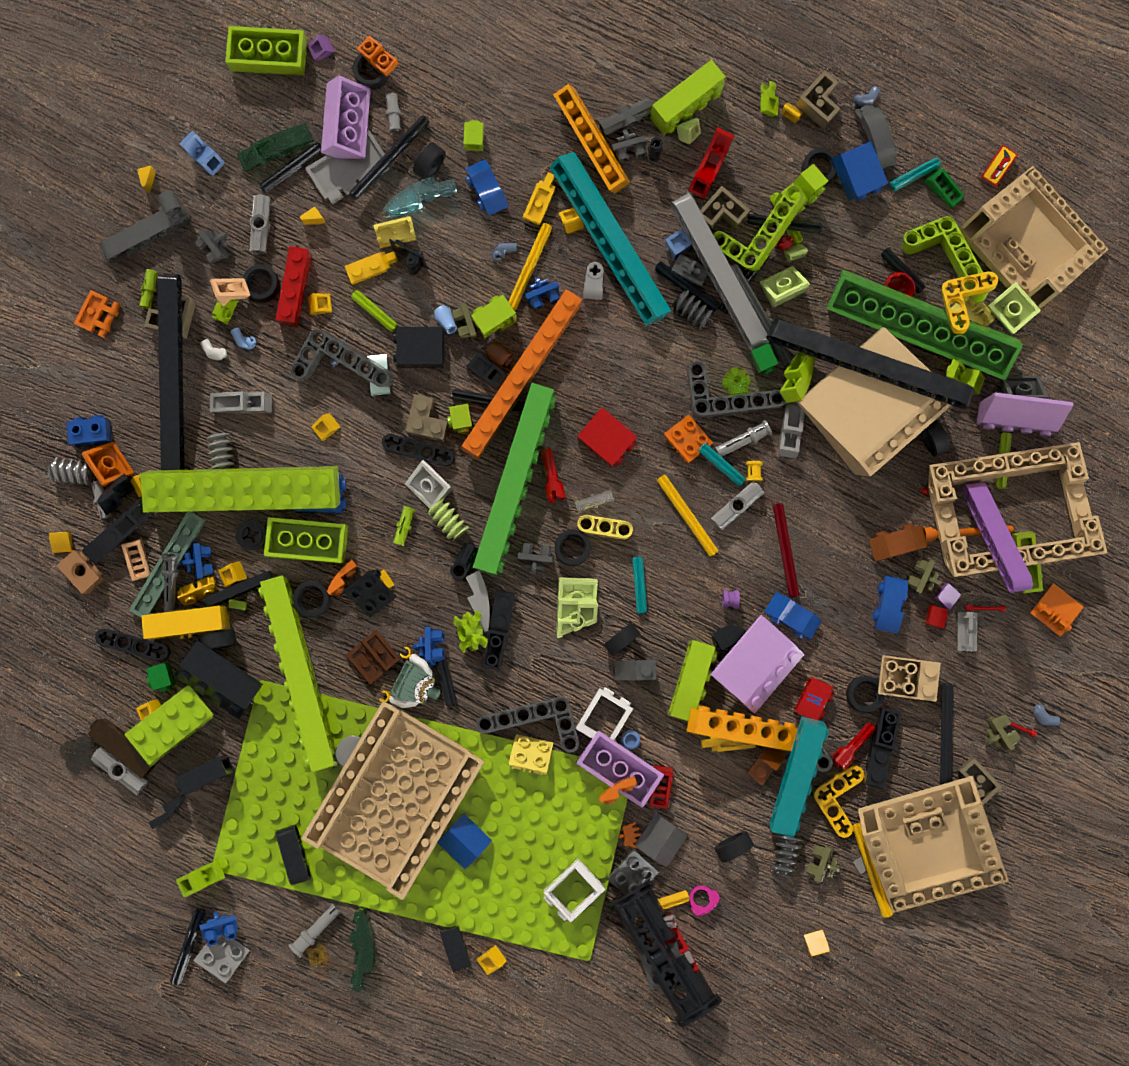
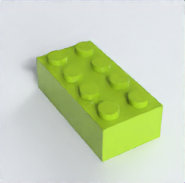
M228 26L225 63L230 71L304 76L307 38L304 30Z
M711 59L654 103L651 109L650 120L663 135H666L668 132L670 134L673 133L682 121L687 122L690 120L695 111L703 110L707 106L708 101L711 99L715 100L722 94L726 76Z
M268 517L264 556L345 564L348 526L345 524Z
M695 640L689 641L668 715L689 721L691 708L698 709L699 701H703L706 694V689H703L705 681L709 682L711 677L710 664L715 662L717 652L714 651L715 646Z
M187 685L124 735L149 767H151L213 719L214 715L196 692Z

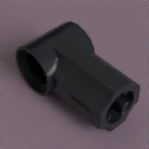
M464 542L454 564L450 568V573L454 580L459 582L466 580L477 556L478 548ZM461 567L465 570L464 574L459 577L454 575L455 569Z

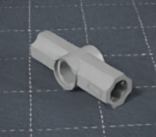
M258 194L253 196L252 217L250 218V253L267 254L268 232L270 231L269 214L271 198L269 196ZM258 222H264L261 228H256Z
M752 481L711 517V521L722 531L760 498L764 491L755 481ZM734 501H739L742 504L740 511L733 508Z
M102 746L92 755L91 760L105 770L112 779L118 780L134 794L138 795L146 787L147 779L140 778ZM118 765L123 768L121 776L116 772Z

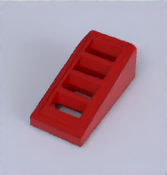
M654 765L655 769L667 776L663 777L660 782H667V784L657 785L655 789L665 790L666 792L660 793L654 790L649 797V807L668 809L673 769L671 767ZM654 797L665 798V801L654 800Z

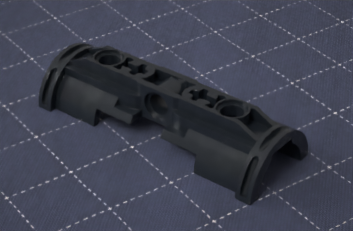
M648 879L633 891L617 900L610 901L607 905L611 912L616 911L640 953H645L654 969L652 974L677 1015L674 1017V1020L679 1027H684L714 1010L722 1002V999L718 993L714 994L700 970L695 973L685 954L677 958L666 942L673 937V934L662 917L665 911L652 890L654 887L652 881ZM637 917L642 918L645 922L644 927H636L634 919ZM646 928L649 929V930L646 932V934H645V932L643 933V935L640 934L641 932L645 931ZM647 936H648L649 938H652V937L654 938V941L652 942V944H651L650 942H649V943H646V942H645V940L647 939ZM667 971H669L670 974H675V976L673 977L675 983H677L678 981L680 982L676 984L674 988L671 987L674 984L673 980L671 978L666 977L668 974ZM678 988L686 991L687 995L685 998L681 999L676 996Z

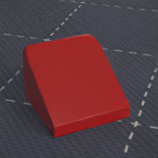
M932 605L929 606L925 625L944 629L948 610Z

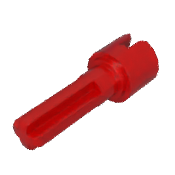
M543 449L541 456L548 483L545 486L547 500L549 503L556 502V496L564 500L566 499L564 485L558 480L552 449Z
M867 723L845 747H839L831 759L838 768H842L845 771L855 760L854 754L876 730L874 725Z

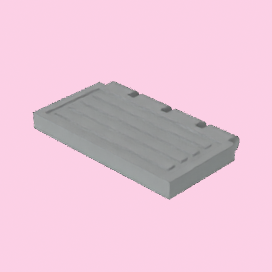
M368 129L364 159H337L326 155L305 169L325 201L330 200L333 205L343 199L340 192L344 191L346 196L349 195L357 182L385 154Z

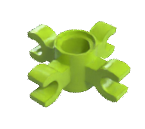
M478 610L475 611L474 616L469 612L463 614L462 620L454 616L453 624L458 627V637L461 641L459 649L462 653H465L467 647L474 651L478 650L479 644L484 648L487 646L488 641L483 637V628L479 623L482 615Z

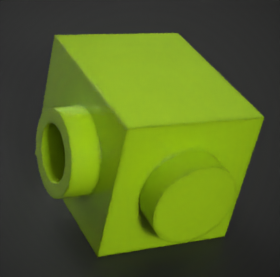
M470 120L469 122H464V150L483 151L484 124L480 121Z
M463 404L449 407L451 415L447 417L449 428L453 427L454 432H458V434L469 433V430L473 429L469 405Z

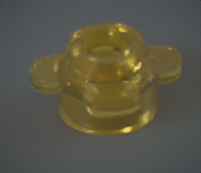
M319 944L315 948H308L306 951L310 961L309 964L312 967L328 961L323 944Z

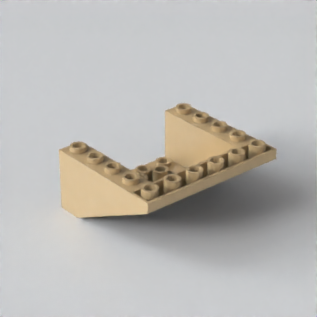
M1033 166L984 204L959 228L969 247L998 276V279L1008 289L1016 282L1040 309L1062 292L1108 250L1104 243Z
M885 327L878 330L860 346L861 348L930 371ZM837 366L808 391L802 401H797V404L855 475L872 476L952 406Z
M973 776L858 809L864 840L893 913L1009 882Z

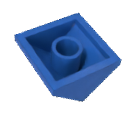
M463 814L437 843L466 869L478 858L492 840L466 814Z

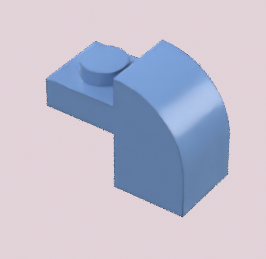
M191 131L180 143V146L211 176L225 164L220 156L207 146L194 131Z

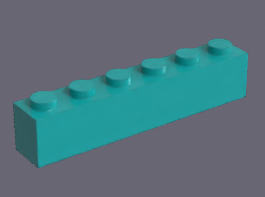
M801 716L769 822L771 832L794 837L795 832H798L800 829L801 820L799 819L801 813L804 814L806 810V796H809L811 793L812 784L810 783L812 777H815L817 774L816 764L818 759L822 757L823 741L827 740L829 734L827 726L822 721Z

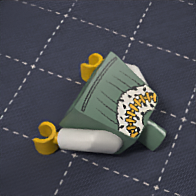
M404 647L409 651V654L403 656L400 653V656L406 659L391 692L381 691L387 694V699L379 698L381 702L390 701V704L401 708L415 707L419 703L424 704L427 697L437 700L440 690L433 687L435 679L432 678L433 672L428 663L417 654H413L410 648Z

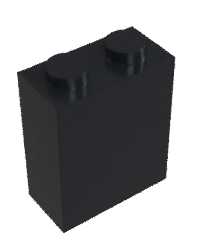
M397 327V332L393 333V342L397 344L396 351H393V362H396L398 368H444L443 327Z
M225 754L175 777L177 780L175 784L178 791L186 795L235 772L228 755Z

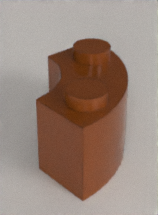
M913 523L904 525L902 530L887 534V531L875 533L876 537L869 539L875 561L928 547L922 525L914 527Z

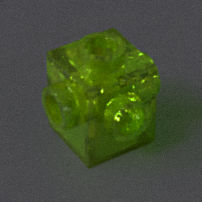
M739 367L729 369V372H726L724 375L725 378H722L723 389L727 390V396L748 393L750 376L749 374L746 375V370H740Z

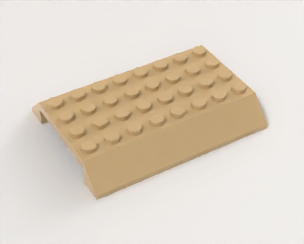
M383 701L301 839L317 849L323 848L387 887L386 890L403 900L485 761L423 722Z

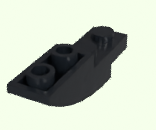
M140 498L81 551L94 564L98 563L154 512H143L142 498Z
M496 590L487 634L488 642L484 650L481 667L501 670L516 593Z
M881 708L865 767L867 769L864 785L878 789L885 788L891 753L895 747L901 712Z

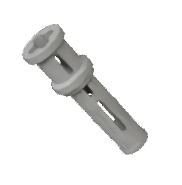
M764 420L762 424L754 428L749 427L746 433L716 446L715 450L722 457L751 442L757 443L759 439L767 435L772 436L771 428L767 421Z
M332 904L308 930L302 931L301 936L294 943L289 944V948L298 957L301 958L303 952L310 945L315 944V938L341 914V910L337 909L338 907L335 904Z

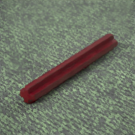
M777 503L773 505L788 595L789 597L799 596V588L783 503Z

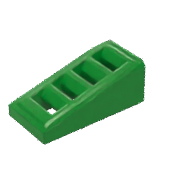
M943 167L936 169L924 181L951 209L965 197V194ZM944 182L946 185L941 188L940 185ZM950 188L951 190L946 194L945 191ZM955 193L956 196L951 200L950 197Z

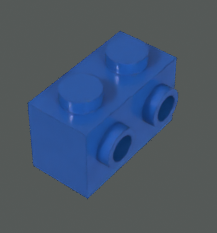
M94 415L92 419L86 420L83 417L73 418V421L66 422L68 444L73 447L112 442L111 423L103 415Z

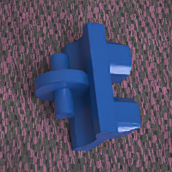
M538 276L535 277L536 283L529 285L531 292L525 295L527 303H530L536 311L544 307L541 298L548 296L550 303L553 304L558 302L560 296L557 281L549 284L547 279L540 281Z
M199 543L193 544L191 546L193 559H191L190 553H184L185 560L180 561V566L186 565V572H192V565H194L195 580H200L205 576L213 574L212 564L202 565L201 558L211 557L210 546H200Z
M425 627V638L419 637V643L413 645V649L419 651V657H425V661L429 662L430 666L436 665L437 661L445 660L444 649L436 648L435 643L445 641L444 632L442 630H433L431 627Z
M216 911L213 912L214 918L200 925L202 938L208 946L217 944V936L225 934L226 940L236 939L237 937L236 931L238 926L235 915L229 917L227 915L218 916Z

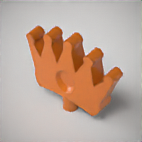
M636 822L622 826L624 834H619V838H624V846L637 848L633 843L637 842L638 839H635V837L641 836V833H635L636 830H639V827H632L636 825Z

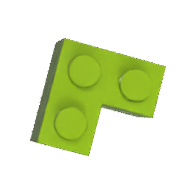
M814 164L803 171L794 183L790 185L800 187L806 196L804 204L796 215H799L805 209L804 206L807 203L809 205L813 204L818 199V196L825 191L824 186L828 180ZM786 189L783 190L774 200L776 204L778 203ZM799 192L793 193L791 200H796L799 197ZM788 208L782 210L786 215L788 214Z
M498 295L494 296L489 300V304L484 307L479 306L471 315L473 322L484 338L498 329L503 332L517 322L516 313L504 295L500 297Z

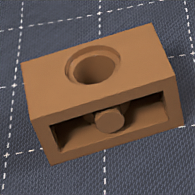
M73 550L56 566L81 594L88 595L105 578L102 576V570L96 565L93 566L89 562L90 559L82 551ZM84 566L86 572L83 576H80L79 570Z

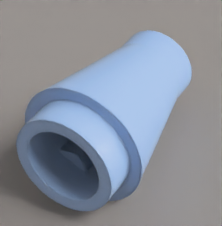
M445 305L436 308L434 319L448 334L454 333L457 330V326L455 325L451 309Z

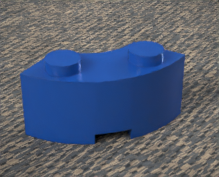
M485 159L465 168L468 175L465 179L469 187L473 186L479 198L477 203L481 211L485 210L487 215L490 216L509 207L504 193Z
M885 576L883 583H879L877 594H880L877 609H874L872 620L875 621V629L898 634L904 615L902 607L907 600L908 580Z
M777 592L764 611L770 616V621L777 625L780 623L793 630V635L800 639L805 637L811 640L822 622L814 613Z

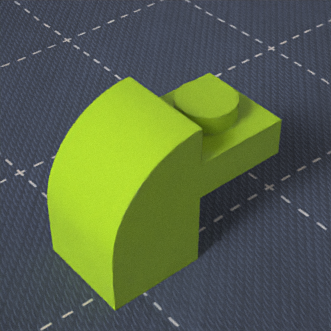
M953 359L946 371V377L972 386L974 388L973 394L979 395L985 380V376L980 370L966 368L960 360Z
M215 860L176 879V882L185 898L226 877L218 860Z

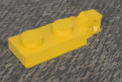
M548 172L544 182L540 180L536 184L523 214L524 220L538 226L541 225L556 187L552 185L555 180L554 174Z
M395 251L388 254L379 252L345 266L351 284L354 285L387 272V269L391 268L390 264L397 262L398 258Z
M711 736L710 739L700 740L701 748L711 747L712 752L756 747L754 744Z

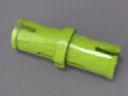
M146 269L144 284L141 286L142 294L139 307L144 309L152 308L153 296L157 290L155 286L158 272L155 270Z
M403 506L400 521L396 524L397 531L393 541L394 544L405 546L408 531L412 527L410 524L415 509Z

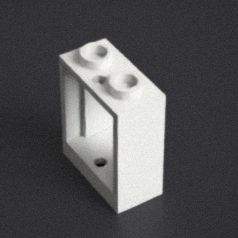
M606 687L603 690L599 688L577 724L576 729L590 738L595 736L597 732L584 723L602 695L626 710L610 736L612 740H615L633 710L630 707L631 702L622 697L618 700L613 697L615 693Z
M577 858L544 890V899L550 906L554 904L559 909L557 913L564 921L568 919L572 922L605 890V886ZM576 869L595 890L570 912L552 891Z

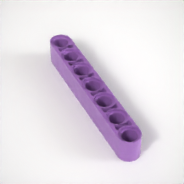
M984 481L963 485L965 501L1010 593L1032 589V577Z

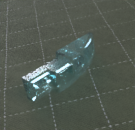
M433 176L412 184L398 193L384 207L386 217L396 218L401 216L402 213H415L423 208L421 203L423 200L428 202L438 196L448 197L453 195L454 192H457L455 181L451 179L435 183Z

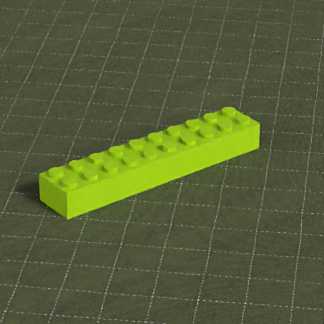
M338 466L156 470L140 474L143 512L336 508L340 505Z
M283 575L261 581L259 593L261 599H264L266 606H264L265 615L271 621L269 630L271 636H274L276 640L274 644L276 655H280L281 658L279 663L280 671L282 674H285L287 680L284 682L286 692L291 695L292 700L289 701L292 712L295 711L297 717L294 723L297 731L301 732L300 745L302 750H306V767L311 769V772H320L340 766L336 759L335 746L300 618L293 606V593L290 582Z

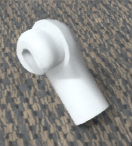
M209 339L200 342L208 358L222 360L227 356V351L224 348H213Z

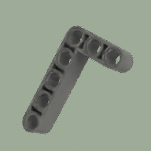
M172 190L164 191L157 196V200L162 207L161 211L100 243V247L108 262H117L180 229L191 221L183 203Z
M319 329L313 330L309 334L290 368V374L294 379L307 380L312 376L325 353L378 387H389L394 382L392 372L331 333ZM319 334H322L323 341L321 343L317 341V337ZM337 343L339 350L337 353H334L333 346ZM310 350H312L314 353V356L311 360L308 358V352ZM350 354L355 356L353 363L349 362ZM367 363L371 367L369 373H366L364 370V367ZM301 366L304 368L302 376L299 375V368ZM383 373L387 377L385 383H382L380 381V376Z
M695 361L690 364L687 370L691 410L696 418L702 419L773 411L780 409L785 404L780 390L709 398L705 365L700 361ZM697 367L701 370V374L694 375L691 369ZM700 386L704 392L697 394L694 392V387ZM778 396L781 399V404L773 403L772 397ZM759 398L762 401V406H755L753 399ZM740 400L743 403V408H736L734 401ZM721 402L725 409L719 411L715 408V404ZM699 404L704 405L706 411L699 413L696 410V406Z
M556 697L484 715L476 723L477 729L481 733H490L555 717L563 750L573 753L579 747L570 704L564 697ZM559 700H563L567 704L566 709L563 711H558L555 707L556 702ZM539 705L547 707L548 712L546 715L541 716L537 713ZM520 710L528 711L529 717L527 720L519 719L518 712ZM502 714L508 715L510 718L509 724L502 725L499 722V717ZM483 719H488L491 722V727L488 730H484L480 726ZM563 719H568L571 722V727L568 730H563L560 727V722ZM568 738L576 741V745L572 749H568L565 746V741Z

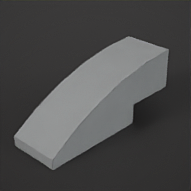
M244 391L210 393V412L233 414L272 413V394L267 392L247 393Z
M797 402L785 403L777 456L794 459L798 456L805 412Z
M477 571L466 577L474 595L467 599L474 612L478 610L481 613L480 624L484 632L487 633L490 626L489 595L480 571Z

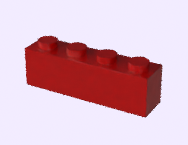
M289 246L275 318L279 325L298 328L312 257L308 249Z

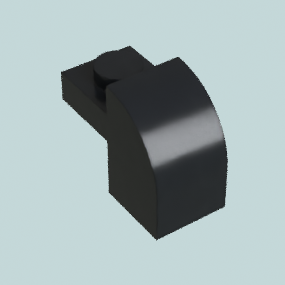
M729 625L711 633V636L719 650L722 651L733 644L736 645L746 631L739 626Z

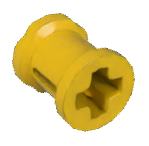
M747 461L748 477L746 481H763L761 477V465H763V462Z

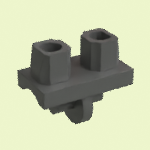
M626 129L622 130L623 136L617 137L618 143L612 144V152L616 155L618 162L628 161L627 152L633 150L636 158L644 157L646 154L645 135L636 138L635 133L628 134Z
M204 229L198 232L200 237L195 243L201 250H206L208 247L211 249L206 255L210 263L216 264L221 259L227 260L231 257L225 249L228 246L225 241L228 238L226 232L219 233L217 230L213 232L211 230L204 231Z
M682 254L679 255L671 269V272L699 287L702 286L708 275L703 265Z
M523 543L517 559L533 561L532 564L525 563L524 569H532L531 575H535L536 570H544V565L537 564V562L552 564L551 546L540 545V554L534 555L532 554L533 544Z

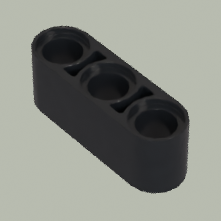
M292 825L276 830L277 842L290 884L295 885L311 880L310 868L297 826Z

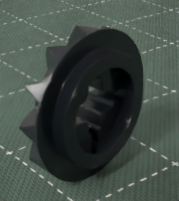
M247 520L236 531L237 542L246 550H258L266 541V529L262 523L256 520ZM250 530H252V532L258 533L256 536H254V541H252V539L246 538L248 535H250Z

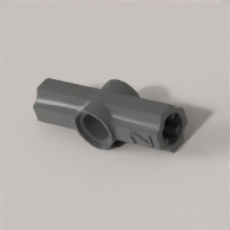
M647 97L631 106L629 104L619 108L615 114L599 121L598 124L602 134L606 138L622 129L628 130L636 126L640 120L651 115L652 100Z

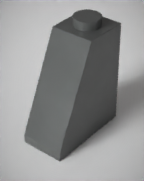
M656 660L614 661L615 681L656 680Z

